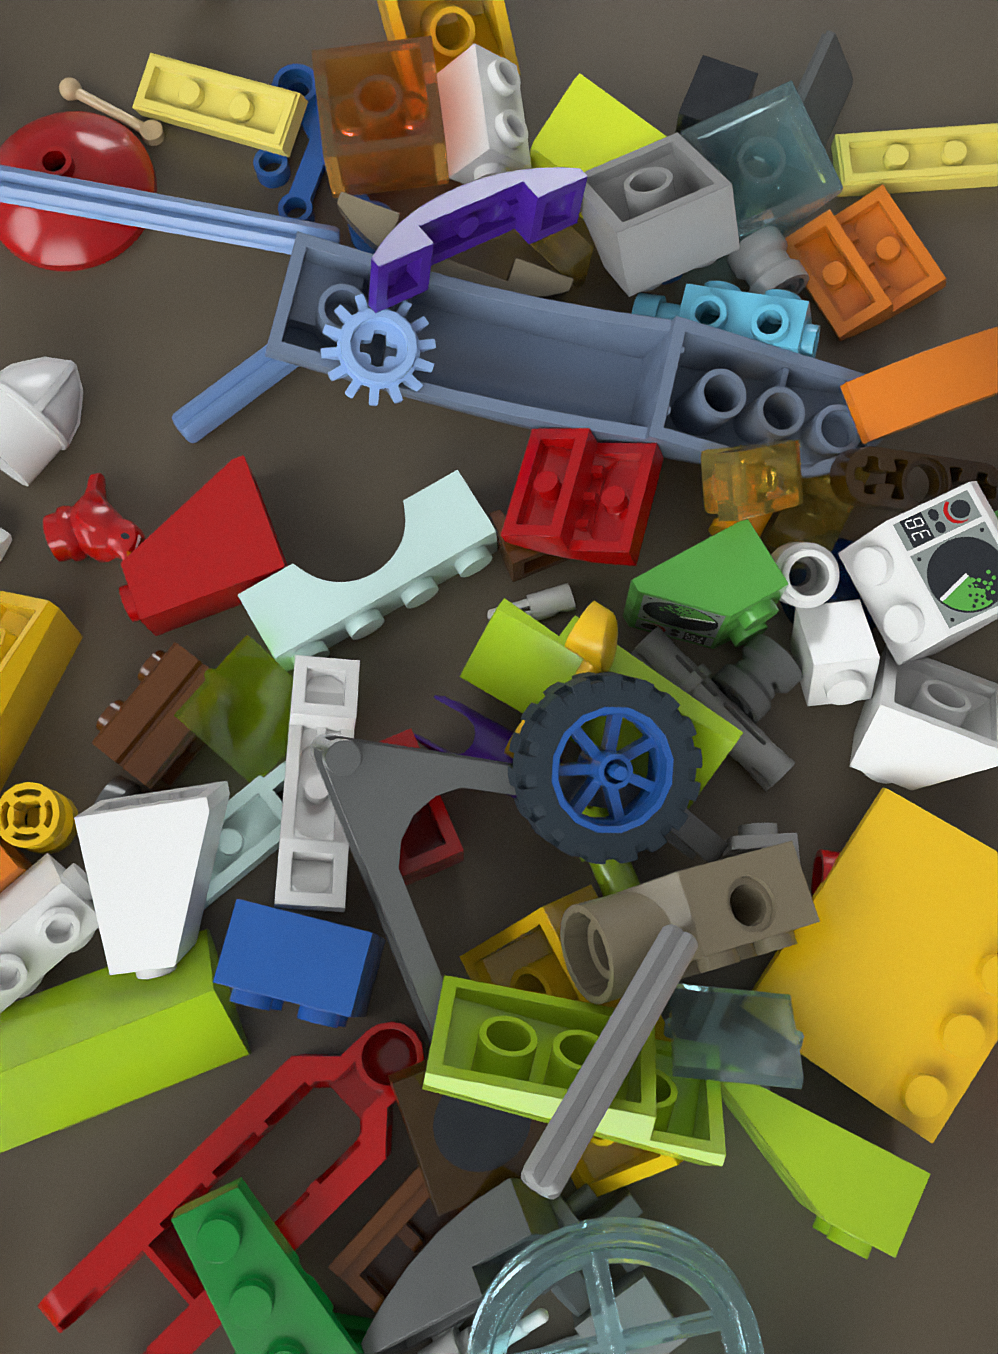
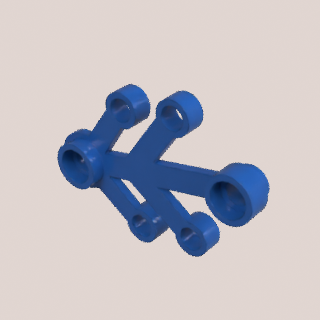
M290 64L281 68L274 76L271 85L304 95L308 104L301 126L309 142L289 194L283 196L278 203L279 216L291 218L287 216L288 213L293 209L301 208L306 210L301 217L293 219L315 222L312 202L325 170L339 196L341 192L391 210L382 202L369 200L348 162L349 160L382 169L386 179L397 186H404L415 180L418 174L417 157L415 151L406 144L390 146L375 142L386 138L392 131L393 122L389 105L380 99L364 101L325 89L322 78L306 65ZM323 115L358 123L359 130L366 139L330 129ZM372 116H381L384 118L381 122L376 124L366 122V120ZM261 149L255 154L253 166L257 179L263 186L279 188L288 182L291 170L286 156ZM399 160H404L409 163V165L403 169H395L391 167V165L394 162ZM271 163L281 165L273 172L263 170L265 166ZM348 224L351 241L355 248L374 254L376 251L366 244Z

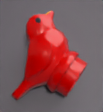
M95 473L89 476L85 493L73 506H59L56 512L43 517V530L46 541L54 557L59 562L72 559L80 562L88 556L98 562H110L116 558L124 560L146 540L143 531L134 522L123 518L106 500V480L102 473Z

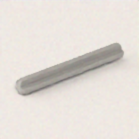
M672 924L662 927L524 1165L521 1179L538 1194L553 1200L560 1196L698 948V942L692 934L684 932L681 928Z

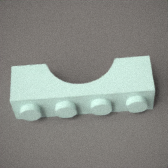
M458 470L403 500L405 530L402 541L393 557L375 573L359 580L332 582L316 578L292 563L237 595L273 658L284 673L294 669L295 655L327 658L330 654L328 648L349 636L353 640L368 636L383 625L385 621L383 617L404 604L407 608L417 607L431 599L438 592L439 588L437 585L458 573L461 577L471 576L491 562L493 558L491 554L498 551L496 530Z

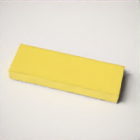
M150 53L132 108L144 117L290 158L308 101L301 93Z
M998 123L835 134L831 144L838 197L865 196L882 184L889 194L998 186Z

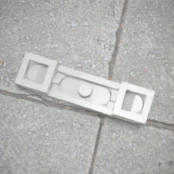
M295 655L274 908L344 912L349 844L316 763L311 757L310 747L313 740L322 734L354 738L360 660Z

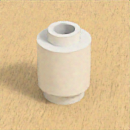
M791 542L780 546L771 554L789 583L779 601L799 608H813L823 604L834 594L839 582V567L832 553L825 547L815 543ZM799 561L805 566L807 575L801 584L793 586L789 580V573L792 565Z

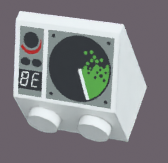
M977 481L968 482L885 521L838 553L897 665L936 654L998 619V518Z

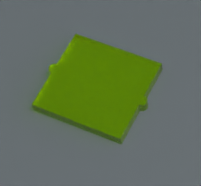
M246 635L215 670L209 668L205 671L204 677L206 680L174 716L244 779L251 783L259 775L264 778L280 758L287 753L293 677L252 637Z

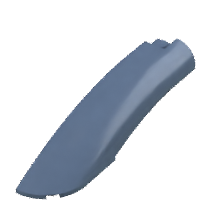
M297 231L265 357L328 374V372L340 366L339 360L321 358V348L337 347V342L322 332L325 324L341 329L344 325L334 312L340 304L351 315H354L358 312L354 296L364 294L368 305L371 258L374 254ZM431 271L428 290L406 300L412 306L405 318L412 323L424 316L429 323L417 333L419 340L435 339L436 344L435 349L420 353L421 359L435 363L432 372L414 370L412 373L423 387L416 392L403 383L398 385L401 396L530 430L544 428H590L597 443H657L663 457L667 459L780 478H812L829 474L834 460L842 452L849 449L877 446L883 439L862 444L840 388L844 383L865 375L864 373L686 318L675 316L673 320L603 310L485 286ZM402 302L387 309L396 312ZM374 334L370 344H360V352L370 355L371 365L383 366L386 357H396L397 355L396 348L386 346L385 335ZM349 375L341 378L348 381L353 380Z

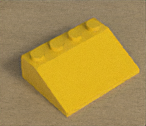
M882 788L835 860L828 876L812 896L820 922L793 930L798 944L777 950L739 1009V1012L933 1144L998 1040V852L893 791Z

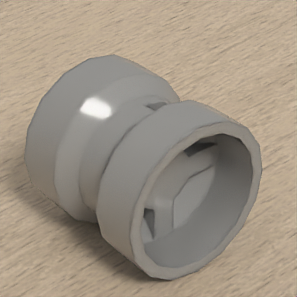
M775 226L764 227L750 234L739 243L740 249L730 253L727 258V263L736 278L745 280L749 285V293L764 295L767 290L780 289L799 294L809 281V275L801 262L796 259H790L786 252L788 247L787 241L778 227Z

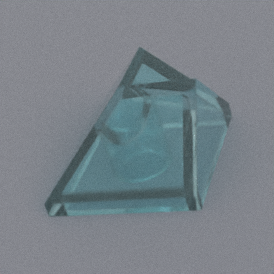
M792 80L689 127L680 133L686 141L732 183L739 243L755 231L768 226L778 227L782 235H784L843 190L839 177Z

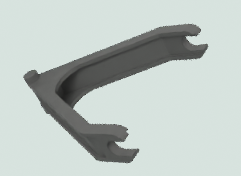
M333 734L319 735L311 744V757L319 770L431 1046L443 979L399 870L401 839L414 814L437 795L461 787L516 795L515 787L509 784L508 765H513V763ZM584 775L559 776V783L568 803H570L587 779ZM628 783L623 788L618 789L623 809L639 794L640 787ZM602 785L587 806L607 808ZM686 809L684 812L689 817L679 831L672 828L664 838L692 860L698 855L707 863L718 861L728 847V844Z

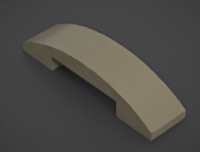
M340 193L337 202L340 214L363 241L376 251L387 235L400 223V213L347 193ZM515 258L511 264L506 280L450 259H445L431 266V272L544 299L565 295L569 292L573 282L572 278L519 258Z

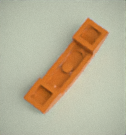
M998 326L910 356L841 385L840 388L862 444L864 445L912 428L933 417L998 395Z

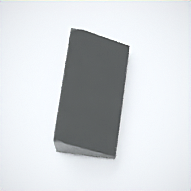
M827 30L825 34L822 33L782 121L773 155H775L774 160L806 172H813L816 169L853 85L851 70L835 32Z

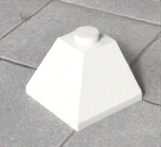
M886 645L879 661L872 697L865 701L854 732L849 767L862 771L867 777L876 782L894 783L909 790H916L998 766V684L928 657L897 665Z

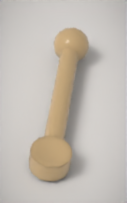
M64 78L60 82L59 92L65 100H79L136 130L141 134L143 141L149 146H157L164 141L165 133L161 123L153 119L145 122L83 90L75 78Z

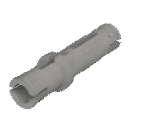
M660 627L655 628L631 652V655L743 732L729 752V755L750 773V776L765 792L779 781L796 763L777 747L708 677L712 672L704 664L698 667L674 644Z

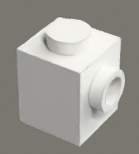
M860 599L823 603L813 608L796 607L790 650L793 660L802 672L803 678L800 684L807 706L824 704L846 705L859 700L871 699L880 656Z

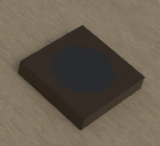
M426 1059L390 1074L388 1078L432 1206L437 1215L440 1216L478 1199L509 1178L521 1179L524 1165L548 1123L422 1089L428 1061Z

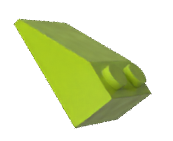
M719 1067L722 1101L796 1200L817 1215L812 1227L827 1235L826 1238L865 1259H868L873 1247L896 1258L930 1173L728 1069Z

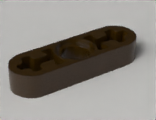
M867 446L842 452L834 460L830 469L829 478L833 493L841 502L851 506L904 513L951 491L952 485L977 481L994 512L998 510V470L987 463ZM916 466L926 473L929 480L927 495L920 502L914 500L907 489L908 475ZM862 467V470L866 473L886 474L885 484L864 485V482L855 479L856 468Z

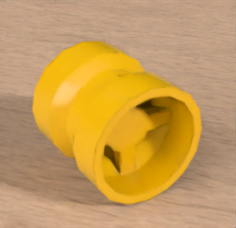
M33 782L16 784L5 791L0 798V836L11 845L34 853H57L70 845L77 835L74 817L78 815V810L69 798L42 784ZM26 814H28V818H27V824H28V825H27V826H26V824H25V816H26Z

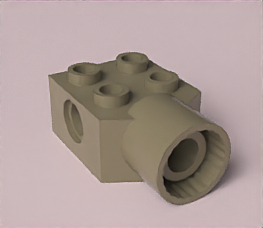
M788 841L677 871L608 896L571 905L563 914L560 938L564 961L575 986L591 1003L603 1004L622 998L662 927L666 925L678 926L684 932L692 934L698 942V948L681 977L683 979L798 944L793 930L820 922L793 842Z

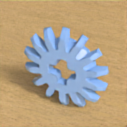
M364 294L354 296L358 312L351 315L340 304L334 312L344 325L341 329L325 324L322 332L336 341L337 347L321 348V358L339 360L341 363L340 366L328 372V377L331 381H335L349 375L353 379L345 391V395L349 398H353L362 385L369 387V405H378L379 389L384 388L387 389L395 404L401 403L403 398L398 385L403 383L418 392L423 385L412 375L414 370L430 373L433 370L435 363L421 359L420 353L435 349V339L419 340L417 333L429 323L424 316L410 323L405 317L412 304L406 300L401 303L396 312L384 309L375 314L371 308H368ZM374 334L385 335L386 346L396 348L397 353L396 357H386L383 366L379 367L371 365L369 354L360 352V344H370Z

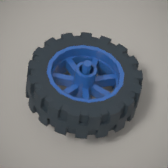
M614 672L579 673L573 675L572 680L566 683L557 682L543 691L545 697L538 704L531 703L524 711L521 719L525 723L520 734L513 733L509 751L514 753L513 765H508L509 784L515 787L517 797L514 798V801L521 815L528 819L532 825L531 828L552 845L572 857H581L585 861L594 864H606V860L612 859L619 863H627L637 860L638 852L646 849L652 853L667 843L664 836L672 828L679 831L685 824L689 815L684 811L690 800H697L701 783L695 781L696 768H702V753L700 748L694 747L692 736L697 735L690 718L680 714L677 709L680 704L668 693L659 691L654 687V684L646 680ZM599 716H606L601 746L593 743L581 726L586 721ZM623 717L632 722L643 736L616 751ZM571 736L582 749L578 762L560 763V756ZM648 751V774L646 778H643L633 773V766L630 761ZM584 775L587 779L570 803H568L563 795L559 776ZM628 783L640 787L639 794L623 809L618 789L623 788ZM602 785L609 815L605 817H591L582 814Z

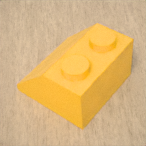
M377 0L387 41L412 107L439 100L435 75L473 44H477L500 57L508 59L517 65V71L521 75L504 0Z

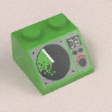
M746 517L632 579L623 618L629 627L652 632L655 628L660 627L670 638L715 649L730 640L735 647H739L748 643L757 634H762L768 629L765 622L778 613L779 609L776 605L789 583Z

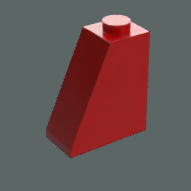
M244 455L228 462L120 563L127 584L119 587V593L131 621L140 620L155 636L242 605L237 596L238 594L288 566L257 480Z

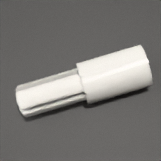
M568 583L526 595V599L512 603L521 610L530 608L525 613L537 621L552 617L562 611L576 610ZM496 608L488 610V619H491Z

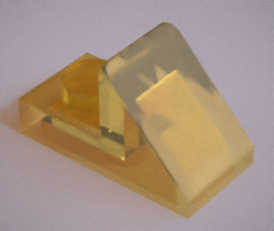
M799 440L712 448L702 451L701 469L704 508L707 513L718 514L719 521H743L803 504Z

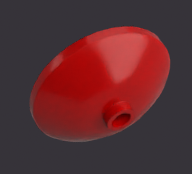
M67 111L46 115L18 129L0 146V165L157 193L155 169L144 145L127 127L100 114L84 111ZM63 166L60 170L53 171L57 167ZM0 202L1 243L19 259L47 270L78 271L104 264L127 250L145 230V228Z

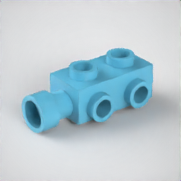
M708 281L705 283V286L686 284L681 305L666 303V297L662 295L640 292L635 299L631 313L673 320L675 316H679L812 358L816 356L820 337V325L812 324L809 301L801 300L797 294L780 289L767 290L764 295L742 292L737 286L724 281Z

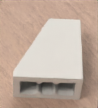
M227 781L100 800L74 817L110 975L136 972L138 979H152L166 975L177 968L176 964L196 944L230 795Z

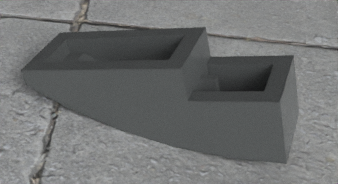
M509 1178L467 1206L431 1239L401 1275L379 1308L361 1342L364 1354H403L514 1295L515 1292L505 1266L562 1236L549 1199L529 1188L522 1179Z

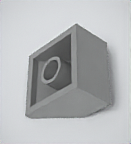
M678 132L584 172L588 178L580 212L605 269L629 297L639 292L653 290L663 282L695 268L707 267L718 258L740 249L732 183Z

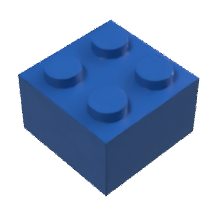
M236 899L213 983L233 987L229 1001L268 1011L270 1009L282 1011L284 1001L300 1005L297 1014L298 1019L333 1028H338V1026L346 1027L348 1017L358 1018L366 1017L386 939L372 932Z

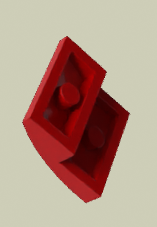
M590 428L532 429L501 532L502 538L505 542L568 559L612 565L637 566L664 459L658 444L597 443Z

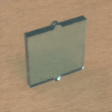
M678 984L669 999V1018L665 1020L663 1034L667 1038H671L672 1075L674 1077L795 1089L802 1088L804 1076L799 1050L802 1048L804 1034L796 1030L791 995Z

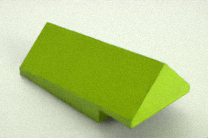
M504 598L492 615L459 677L524 713L531 703L538 704L545 697L543 691L557 682L566 683L572 680V676L578 670L583 659L565 648V643L579 618L574 616L560 636H558ZM617 645L614 662L608 672L623 674L654 684V687L659 691L671 695L680 704L677 708L680 714L689 717L697 733V735L692 736L694 747L700 748L702 753V768H696L695 781L701 783L700 794L743 732ZM606 716L591 719L581 726L593 743L601 746ZM623 717L616 751L643 736L632 722ZM570 736V738H569L568 740H570V741L574 742L575 744H577V743L574 741V739ZM648 751L630 761L633 766V773L643 778H646L648 774ZM693 800L689 801L687 806L688 809L693 804Z
M205 929L198 933L196 944L176 964L177 968L166 975L152 979H138L136 972L110 975L108 967L15 1001L0 1013V1153L55 1131L66 1129L252 1054L234 1002L229 1001L231 996L229 986L213 983L219 957L210 930Z
M444 975L422 1089L549 1124L615 1008ZM654 1026L593 1136L698 1165L723 1166L726 1157L718 1051L655 1039Z

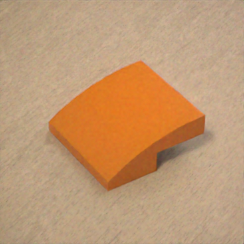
M883 184L835 216L829 209L785 238L788 245L786 252L790 259L799 260L809 275V281L805 286L806 290L840 341L862 333L898 315L946 287L945 275Z

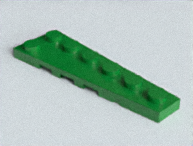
M242 1177L175 1210L171 1221L236 1354H364L361 1343H354L334 1315V1305L316 1280L301 1267L298 1255Z

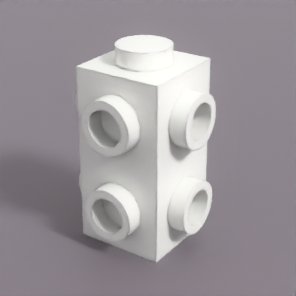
M473 44L435 75L449 178L462 184L496 174L532 168L528 145V129L525 124L520 91L521 81L517 65L477 44Z
M46 853L0 893V1013L17 998H23L33 992L49 970L69 953L83 948L91 940L96 929L99 927L87 874L75 863L65 869L49 853Z

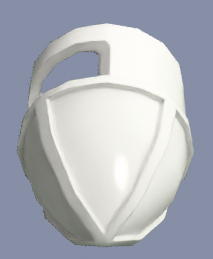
M41 357L13 363L0 371V470L27 487L60 450L68 448L80 425L83 387L77 365L73 361Z

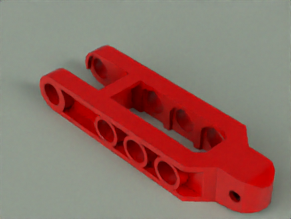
M397 1021L380 1023L366 1031L343 1054L292 1055L41 1300L37 1307L56 1330L62 1333L87 1312L146 1254L186 1300L189 1306L142 1354H192L222 1323L171 1221L175 1210L207 1194L314 1088H332L359 1117L360 1134L357 1140L323 1174L315 1179L305 1189L306 1191L274 1222L295 1251L392 1153L393 1104L396 1102V1098L388 1075L427 1059L425 1042L418 1031L408 1024Z

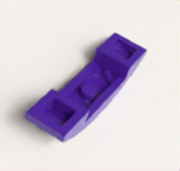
M548 167L516 170L472 181L432 199L402 220L387 235L372 256L368 305L376 314L427 291L432 265L513 229L528 244H532L576 224L588 176L581 168Z

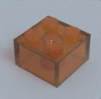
M432 36L311 50L323 158L333 198H338L341 192L354 196L449 184L446 141Z

